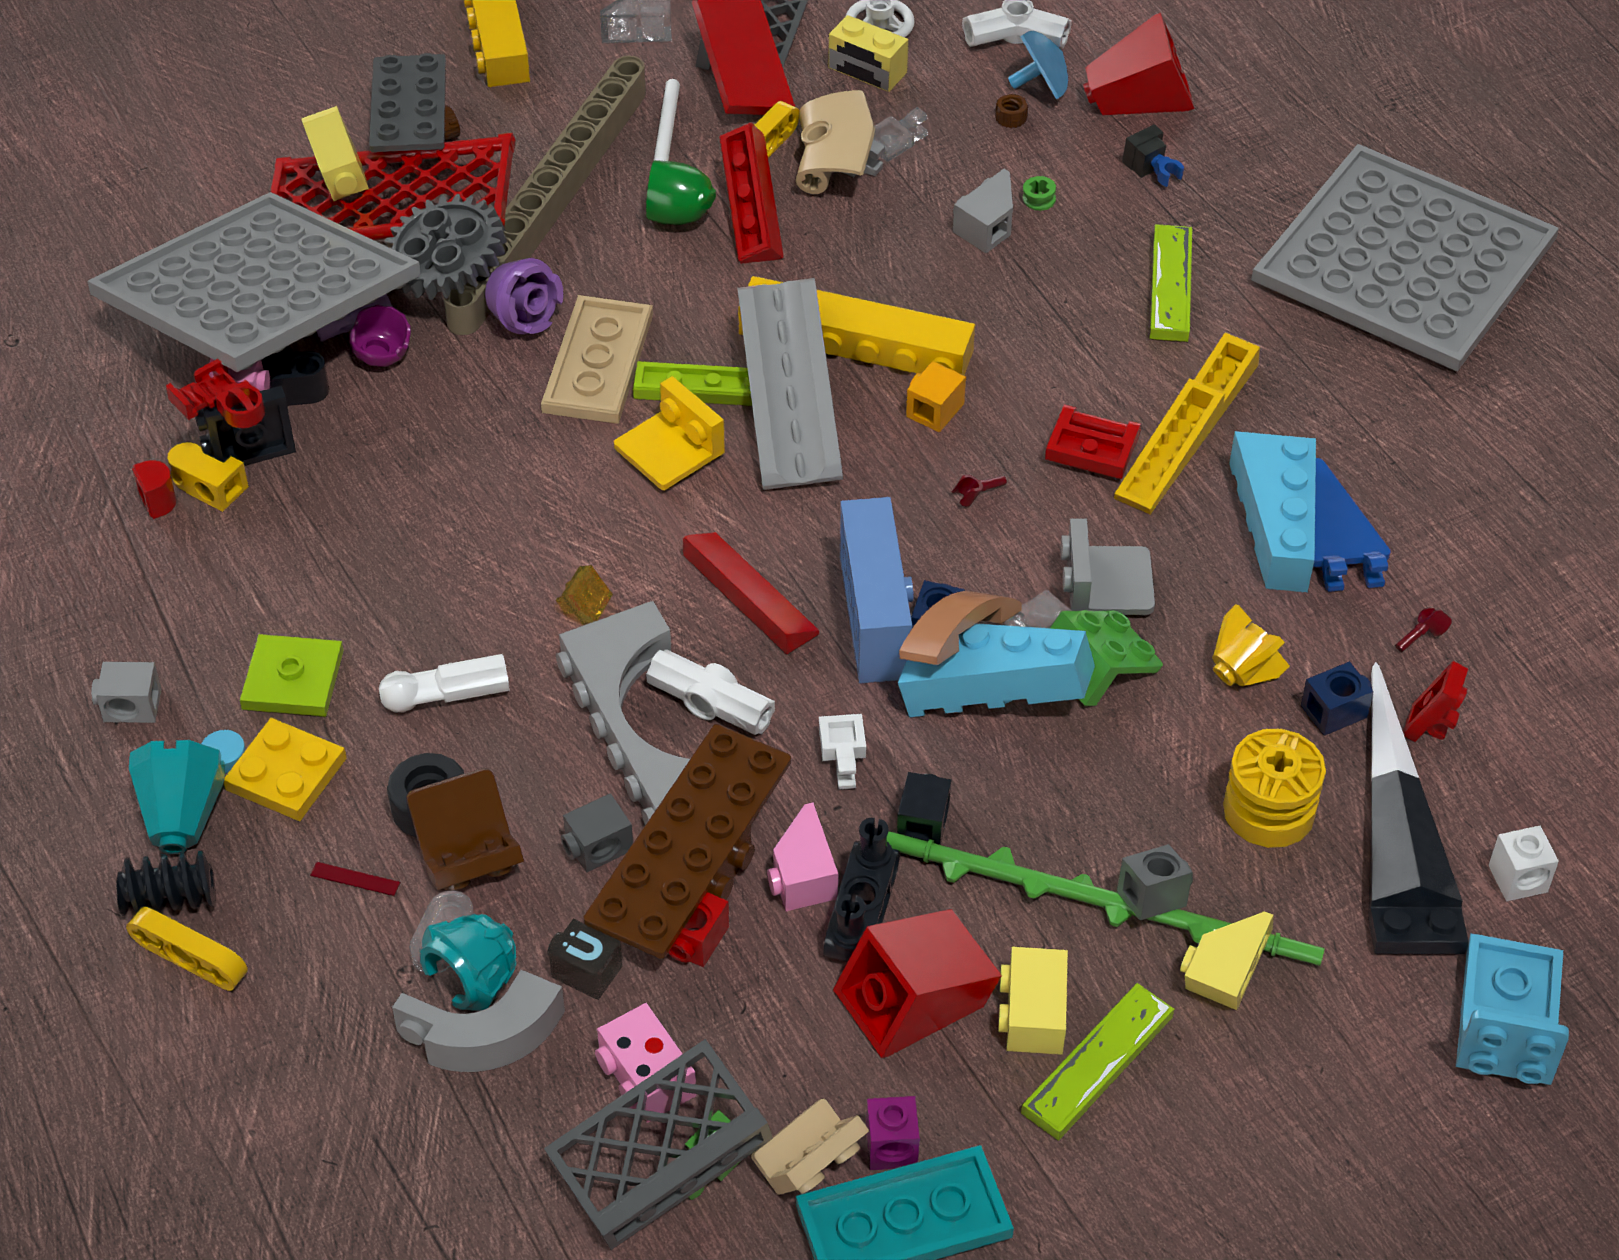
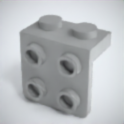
M1070 519L1069 534L1061 535L1060 554L1061 560H1067L1068 567H1063V592H1070L1071 611L1115 610L1123 615H1149L1153 613L1155 599L1149 549L1143 546H1089L1087 519Z

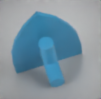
M1028 31L1020 36L1034 61L1008 77L1009 82L1014 89H1017L1042 74L1055 98L1058 99L1066 92L1068 87L1067 66L1063 51L1042 33Z

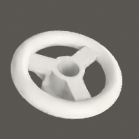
M860 0L852 5L846 13V16L849 15L856 18L860 12L866 10L864 22L882 29L886 28L895 31L892 33L902 37H907L914 27L912 11L898 0ZM894 10L902 15L904 22L898 20L894 15Z

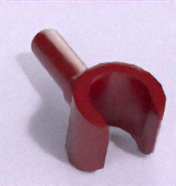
M965 474L951 492L963 494L964 496L959 503L962 506L969 507L980 492L1004 486L1007 480L1005 476L978 480L970 474Z
M1424 608L1418 615L1419 623L1397 642L1395 646L1400 652H1403L1427 631L1431 632L1434 636H1440L1449 629L1452 619L1442 610Z

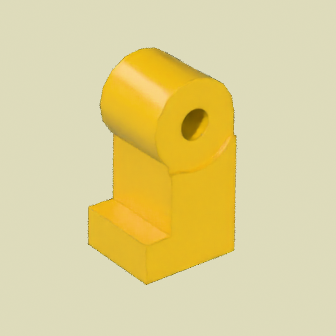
M191 442L177 444L168 452L167 459L171 466L174 485L222 512L249 487L244 462L232 456L223 463L204 454L200 446Z

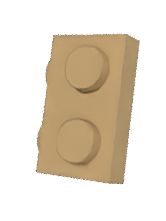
M821 1099L774 1135L772 1140L754 1151L751 1158L777 1195L799 1190L801 1194H804L825 1178L821 1170L833 1160L838 1165L853 1156L861 1148L857 1141L869 1132V1129L858 1115L840 1120L827 1100Z

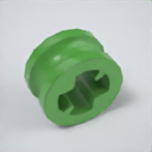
M1036 176L1026 180L1023 184V201L1027 207L1042 211L1054 206L1056 202V185L1053 180L1045 176Z

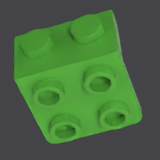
M1061 611L1050 628L1086 631L1095 668L1085 697L1079 699L1084 706H1096L1117 674L1158 673L1163 666L1161 660L1155 655L1153 646L1141 639L1130 627L1129 619L1118 611Z

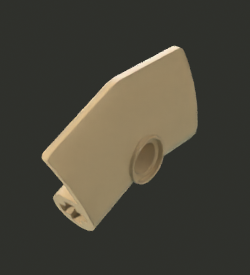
M861 90L837 92L821 96L804 104L799 111V119L803 130L801 139L805 144V149L796 176L798 187L806 193L820 194L827 189L832 172L863 175L875 135V126L864 92Z

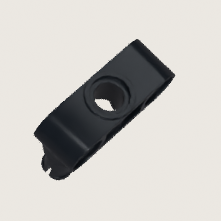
M872 817L863 820L859 826L860 841L856 840L853 844L828 925L823 949L825 957L848 962L866 927L883 923L900 860V850L893 849L887 841L889 827L884 820L879 819L878 828H875V818ZM864 900L870 902V904L866 905Z

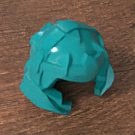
M472 914L455 918L449 923L444 921L429 925L422 938V949L420 950L421 966L425 975L431 976L438 972L437 961L443 958L456 972L465 990V995L457 994L451 1000L453 1006L462 1010H485L499 994L504 983H508L515 970L517 961L515 960L516 946L512 938L513 933L504 923L500 924L485 914Z

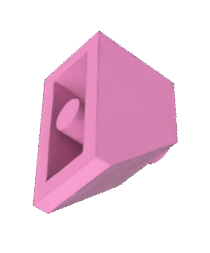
M814 803L805 804L773 849L774 868L767 870L773 896H781L785 911L836 900L838 896V871Z

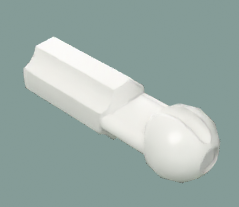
M502 654L439 665L437 669L412 674L406 671H394L387 674L379 685L381 703L384 707L393 712L401 713L413 709L417 704L439 700L451 702L510 691L505 660Z

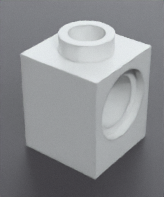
M1535 826L1499 834L1489 862V868L1507 902L1547 893L1559 861L1541 826Z

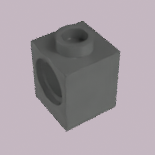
M611 793L563 815L565 834L561 835L563 848L571 860L578 859L586 873L625 855L633 844L632 824Z
M1169 844L1122 858L1117 893L1139 920L1147 919L1187 906L1190 886L1193 882V872L1189 864L1182 860Z

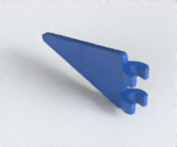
M1316 458L1315 557L1313 567H1322L1324 584L1328 592L1344 590L1345 585L1342 575H1347V564L1363 563L1364 579L1368 588L1384 587L1385 580L1382 571L1388 570L1387 560H1389L1391 553L1389 547L1322 459Z

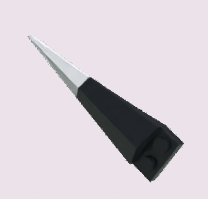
M1375 662L1371 672V685L1374 692L1372 697L1371 833L1368 921L1374 954H1466L1469 941L1461 908L1463 900L1380 666Z

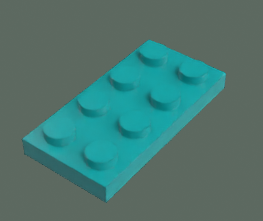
M981 1145L796 1196V1208L814 1260H936L1013 1238L1014 1227Z

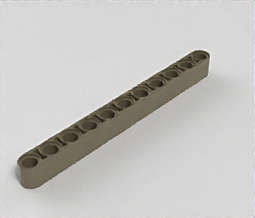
M628 55L622 56L613 62L506 207L504 234L507 242L502 244L505 254L496 256L499 266L531 257L641 104L646 95L645 65L640 58ZM488 266L487 269L489 271V274L491 275L492 272L499 266ZM479 275L476 277L477 287L467 283L464 285L463 294H460L455 288L450 291L448 298H444L447 328L452 333L457 335L472 334L480 328L491 311L487 306L485 298L489 277Z

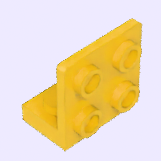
M673 376L660 383L661 412L614 440V449L661 490L668 489L725 453L724 419Z

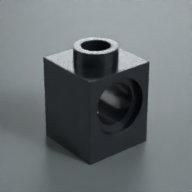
M908 772L898 811L897 834L927 842L931 839L934 840L935 844L941 845L950 807L952 779L941 778L934 774Z

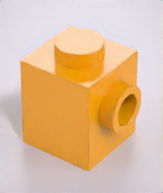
M932 361L922 373H917L911 380L907 389L906 417L940 433L964 405L966 376Z

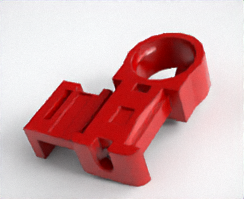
M219 359L197 369L194 372L195 382L181 389L175 388L171 383L165 385L169 401L188 420L198 415L197 411L206 406L214 407L215 400L218 411L232 427L249 428L255 426L262 421L265 415L263 398L260 391L247 380L238 384L229 375L227 366L223 365ZM212 371L214 375L213 378L209 376V373ZM238 403H242L246 410L235 411L231 408Z

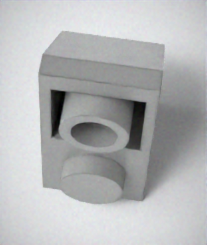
M1004 168L993 177L987 178L978 188L968 195L962 196L954 204L953 233L984 253L989 252L1011 235L1013 203L1010 172Z

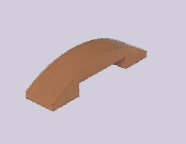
M973 591L951 594L934 604L914 625L899 650L900 659L939 665L959 652V634L981 620L1002 624L1022 611V603L1010 597Z

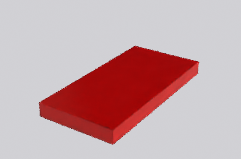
M693 0V10L725 113L765 115L779 101L795 107L761 0Z

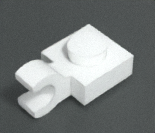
M862 714L819 717L822 760H836L838 789L856 788L855 759L866 758V741Z

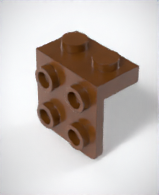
M481 768L412 790L407 794L406 800L427 875L437 890L443 888L447 891L458 890L471 883L470 879L485 874L490 877L504 875L513 870V865L524 862L520 845L510 834L495 776L490 769Z

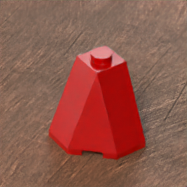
M1161 13L1152 16L1085 67L1088 82L1084 83L1083 87L1090 104L1097 103L1102 115L1183 112L1195 109L1185 72L1182 71L1176 54L1177 50L1173 38Z

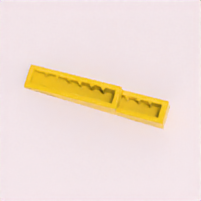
M1226 332L1223 334L1195 379L1189 378L1116 490L1114 499L1151 515L1258 367L1259 346Z

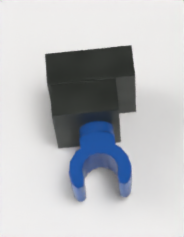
M1153 124L1126 138L1122 162L1141 178L1155 171L1158 182L1167 187L1170 178L1169 173L1174 174L1181 180L1184 166L1178 160L1165 156L1166 144L1162 141L1164 132Z

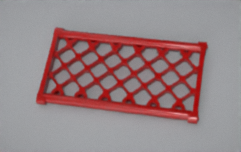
M513 133L498 134V137L445 142L443 149L388 152L359 151L357 154L362 166H367L368 168L364 172L366 181L375 176L383 181L373 188L361 191L360 193L363 195L352 203H346L341 199L333 201L330 192L326 189L328 187L324 179L319 182L311 179L316 171H320L315 156L294 159L292 157L276 158L270 192L323 216L322 213L327 209L337 205L342 210L327 219L339 224L345 218L354 216L358 221L352 228L348 229L372 240H383L394 237L390 230L391 227H402L403 224L400 217L412 216L413 207L426 209V200L432 201L441 194H447L451 197L447 202H451L456 194H460L464 202L474 192L483 190L488 194L478 202L485 200L487 205L495 201L494 208L505 228V213L516 139ZM501 151L500 162L496 163L490 159L495 152ZM474 154L475 159L465 166H458L454 163L461 155ZM424 159H439V162L428 170H422L418 167ZM403 162V166L392 174H386L382 171L387 166V163ZM481 165L491 168L480 177L470 174ZM444 169H451L455 172L443 181L434 178ZM296 173L297 177L285 185L287 174ZM408 173H415L419 176L407 185L398 182ZM498 176L496 188L487 185L489 181ZM462 179L471 182L470 185L459 192L450 188ZM426 183L435 186L425 195H418L414 192ZM302 184L312 187L300 196H294L290 193ZM389 187L399 190L388 199H382L377 196ZM317 195H323L327 198L315 207H310L306 204ZM404 198H411L415 201L404 210H398L394 207ZM371 201L379 205L367 214H362L358 211L359 208ZM390 212L395 216L389 224H373V221L383 213Z

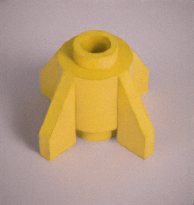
M1236 604L1223 617L1215 651L1212 656L1216 664L1213 667V671L1229 686H1232L1234 683L1239 686H1246L1279 678L1290 667L1277 651L1285 642L1281 637L1268 635L1261 627L1250 623L1252 621L1240 605Z

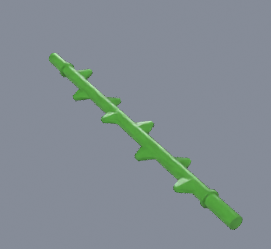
M888 831L887 841L893 849L900 850V853L922 858L925 863L933 861L942 864L946 880L949 882L957 881L970 871L1022 885L1027 896L1030 898H1037L1048 892L1105 908L1110 925L1115 927L1120 926L1132 915L1136 916L1117 892L1095 887L1090 877L1086 874H1081L1069 880L1017 866L1014 863L1010 848L1007 847L1000 848L987 858L935 844L934 840L931 839L927 842ZM1181 909L1147 918L1148 920L1188 930L1193 941L1196 943L1200 942L1203 934L1232 924ZM1276 932V935L1270 934L1263 951L1270 952L1271 956L1274 957L1275 954L1321 966L1325 948L1281 937V933Z

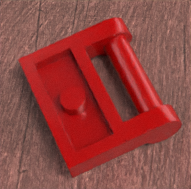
M1064 404L1047 444L1045 460L1122 479L1133 449L1138 443L1142 424L1134 421H1129L1128 424L1105 419L1078 412L1077 407Z

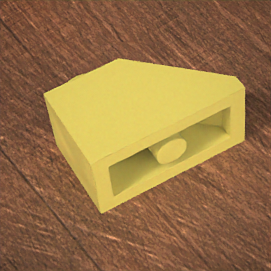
M335 106L301 118L333 201L369 189L361 161L338 107Z
M1264 911L1203 934L1197 948L1189 946L1181 964L1180 971L1186 973L1185 989L1237 1010L1273 930V915Z

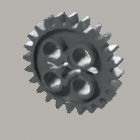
M456 194L451 202H447L443 195L440 197L439 204L433 205L430 200H426V209L421 211L419 208L413 207L412 212L414 216L411 218L406 216L400 217L403 224L402 227H391L390 230L394 237L384 240L386 246L419 261L421 276L407 282L401 288L405 294L412 290L415 298H419L426 291L429 300H433L437 292L442 291L446 299L449 297L450 291L455 288L460 294H463L465 284L469 283L477 287L476 277L479 275L489 277L490 274L487 267L499 266L496 256L505 254L502 244L507 242V238L504 234L505 228L500 216L497 215L494 207L488 208L485 200L476 203L472 195L464 202L460 194Z

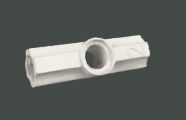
M666 649L664 651L659 650L655 654L646 673L647 683L682 699L687 709L703 720H712L717 716L756 735L758 733L762 734L766 730L775 711V701L738 684L735 676L727 668L716 663H710L704 668Z

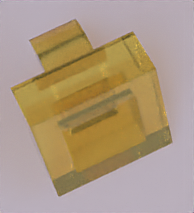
M586 565L578 567L572 579L565 584L566 589L562 593V597H557L556 602L565 614L574 613L582 625H587L599 619L613 594L594 567Z

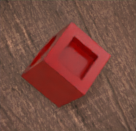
M707 892L668 953L678 961L692 962L704 968L729 928V902ZM690 928H699L698 930H688Z

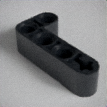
M286 346L282 351L261 359L263 370L269 371V389L282 386L287 406L317 403L325 399L329 394L330 389L325 361L319 353L314 351L289 352L288 346Z

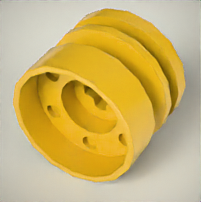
M1262 729L1247 735L1236 746L1228 776L1229 781L1223 802L1225 819L1236 834L1252 844L1272 848L1286 847L1299 842L1311 831L1316 817L1319 797L1326 774L1323 755L1314 743L1299 733L1285 729Z

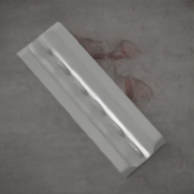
M815 278L787 281L780 284H763L737 288L763 490L843 480Z

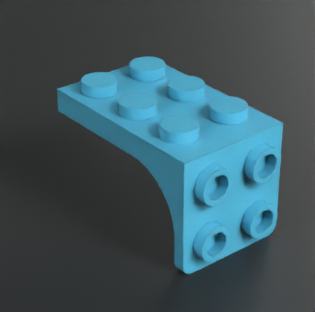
M1471 933L1466 954L1456 1067L1469 1069L1480 1075L1496 1074L1517 1078L1528 1084L1543 1083L1551 1085L1569 1040V1029L1564 1025L1558 1024L1564 950Z

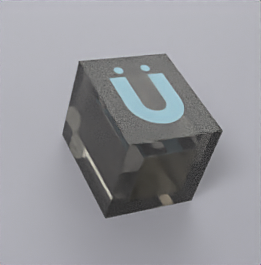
M574 918L564 932H558L554 935L547 950L550 960L551 977L596 1000L601 998L623 967L621 941L593 929Z

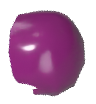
M374 305L364 308L358 313L355 324L351 329L350 345L352 346V352L358 359L370 366L388 367L401 360L405 355L410 341L411 327L405 315L393 307Z

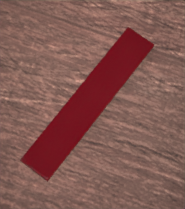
M317 861L310 876L395 896L401 883Z

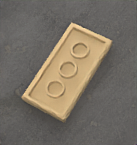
M578 295L541 402L542 413L619 424L637 368V362L639 361L652 321L653 305Z

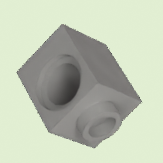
M155 662L102 663L100 678L93 680L91 694L93 704L99 705L103 722H156L162 688Z

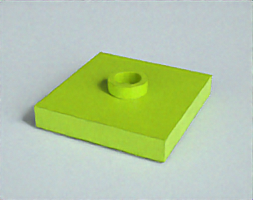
M259 634L240 697L242 710L326 717L344 651L342 641Z

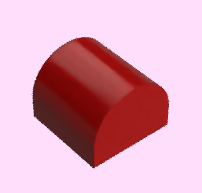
M157 460L143 461L133 465L132 471L138 494L149 516L156 519L171 512L176 505L177 499L168 466Z

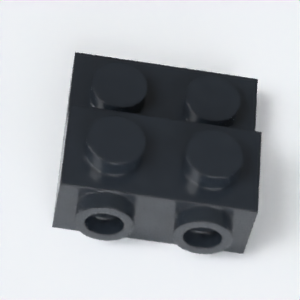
M282 386L260 391L263 398L265 415L262 421L249 428H236L229 425L218 411L216 400L214 401V407L206 406L197 411L198 415L195 417L198 430L199 432L206 430L207 433L206 435L199 436L203 453L223 463L232 456L244 462V466L295 453L296 448L288 406ZM238 403L231 408L235 411L246 410L242 403Z

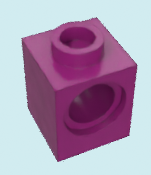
M915 1096L867 1099L866 1127L869 1129V1132L866 1135L870 1170L895 1169L917 1163L920 1136Z

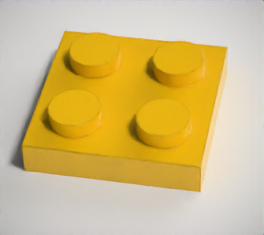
M270 718L225 776V790L300 822L347 759L345 748Z

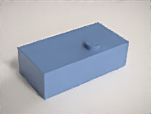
M891 497L841 501L840 562L859 683L899 680L907 661L900 659L899 650L912 629L908 602H913V583L911 576L904 577Z

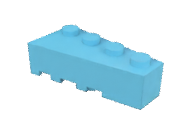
M1235 431L1229 465L1232 475H1235L1237 480V492L1240 502L1243 501L1248 530L1249 532L1252 531L1255 541L1254 550L1266 589L1308 593L1315 557L1316 438Z
M976 623L959 634V652L939 665L907 660L899 678L898 686L909 717L925 716V710L944 708L945 713L963 712L964 705L987 703L988 709L1005 707V704L1012 700L1026 699L1028 704L1082 699L1085 697L1095 664L1086 631Z

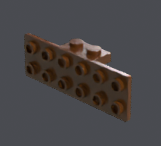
M719 724L713 725L583 917L584 924L657 958H664L706 893L708 892L727 900L733 887V879L739 869L745 870L749 866L755 852V846L751 844V824L790 766L791 755Z

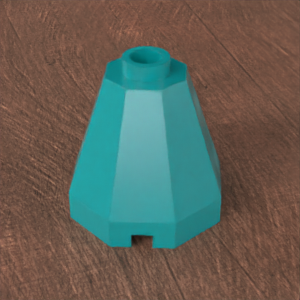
M176 740V748L164 749V741H150L130 752L129 772L152 845L159 847L161 852L167 854L185 852L187 848L198 843L224 783L225 763L223 760L221 761L220 750L191 740Z

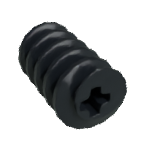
M203 850L198 851L195 864H190L185 852H180L176 866H171L167 855L161 854L158 868H153L149 857L143 856L140 869L137 870L134 869L130 857L124 859L122 870L117 874V902L122 916L127 914L130 903L136 913L142 907H147L149 901L153 910L162 912L167 898L172 909L175 911L182 909L185 897L193 909H198L201 906L204 895L211 907H214L216 903L214 872L211 862L208 863Z

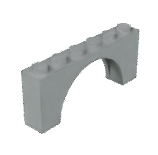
M654 601L559 634L561 652L556 654V661L564 678L570 676L574 683L572 688L578 705L581 708L587 706L590 712L589 719L594 734L598 739L604 737L607 742V754L613 768L623 771L625 775L624 784L632 802H640L643 808L642 817L645 825L690 760L665 753L645 742L630 727L622 712L627 693L635 681L649 669L655 654L659 650L664 651L667 649L671 651L670 629Z

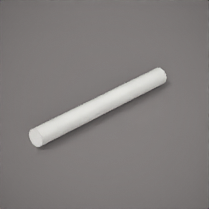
M669 79L665 85L654 160H669L680 83L675 79Z

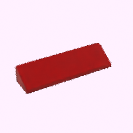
M750 122L719 136L738 261L741 264L774 261L784 258L765 137Z
M716 532L691 534L683 537V556L785 654H789L819 635V629Z

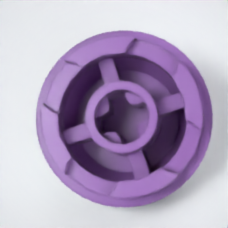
M527 258L505 263L497 267L488 279L485 298L490 311L509 331L516 334H535L544 331L553 323L548 320L554 313L556 304L562 305L563 286L559 276L553 274L547 264L538 259Z

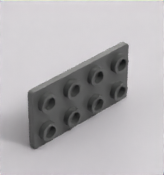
M444 54L386 55L373 59L369 141L371 152L433 150L445 147L446 56Z

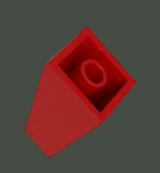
M949 909L867 926L833 991L880 1057L885 1058L983 1008L1002 975L954 911Z

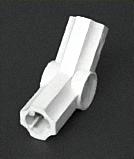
M1004 0L1002 8L963 18L962 28L965 40L970 47L1001 39L1009 43L1020 44L1023 43L1020 36L1028 31H1036L1042 33L1060 49H1063L1071 31L1072 20L1034 9L1033 3L1030 0Z

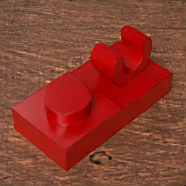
M1452 661L1415 700L1403 730L1404 737L1416 742L1427 730L1432 737L1443 740L1448 727L1451 729L1456 727L1460 715L1456 710L1464 701L1468 690L1463 686L1468 668Z

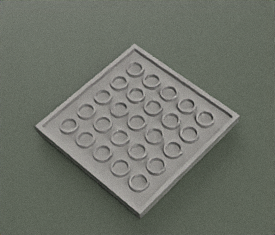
M1357 144L1255 266L1251 280L1458 372L1554 243L1559 228Z
M269 192L87 282L90 295L214 360L219 359L223 365L238 372L252 367L255 362L273 353L282 351L286 346L303 337L313 335L316 330L329 323L343 319L348 313L375 302L377 298L386 293L402 288L407 282L421 276L419 261Z

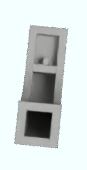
M520 970L508 991L497 1003L479 1012L469 1014L447 1012L404 993H401L392 1007L397 1032L412 1044H425L429 1065L458 1072L491 1070L523 1058L546 1040L565 1012L562 986L523 970Z

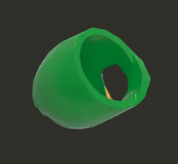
M654 160L650 170L647 189V219L661 224L683 225L696 222L705 216L716 198V190L712 187L709 177L699 169L688 164Z

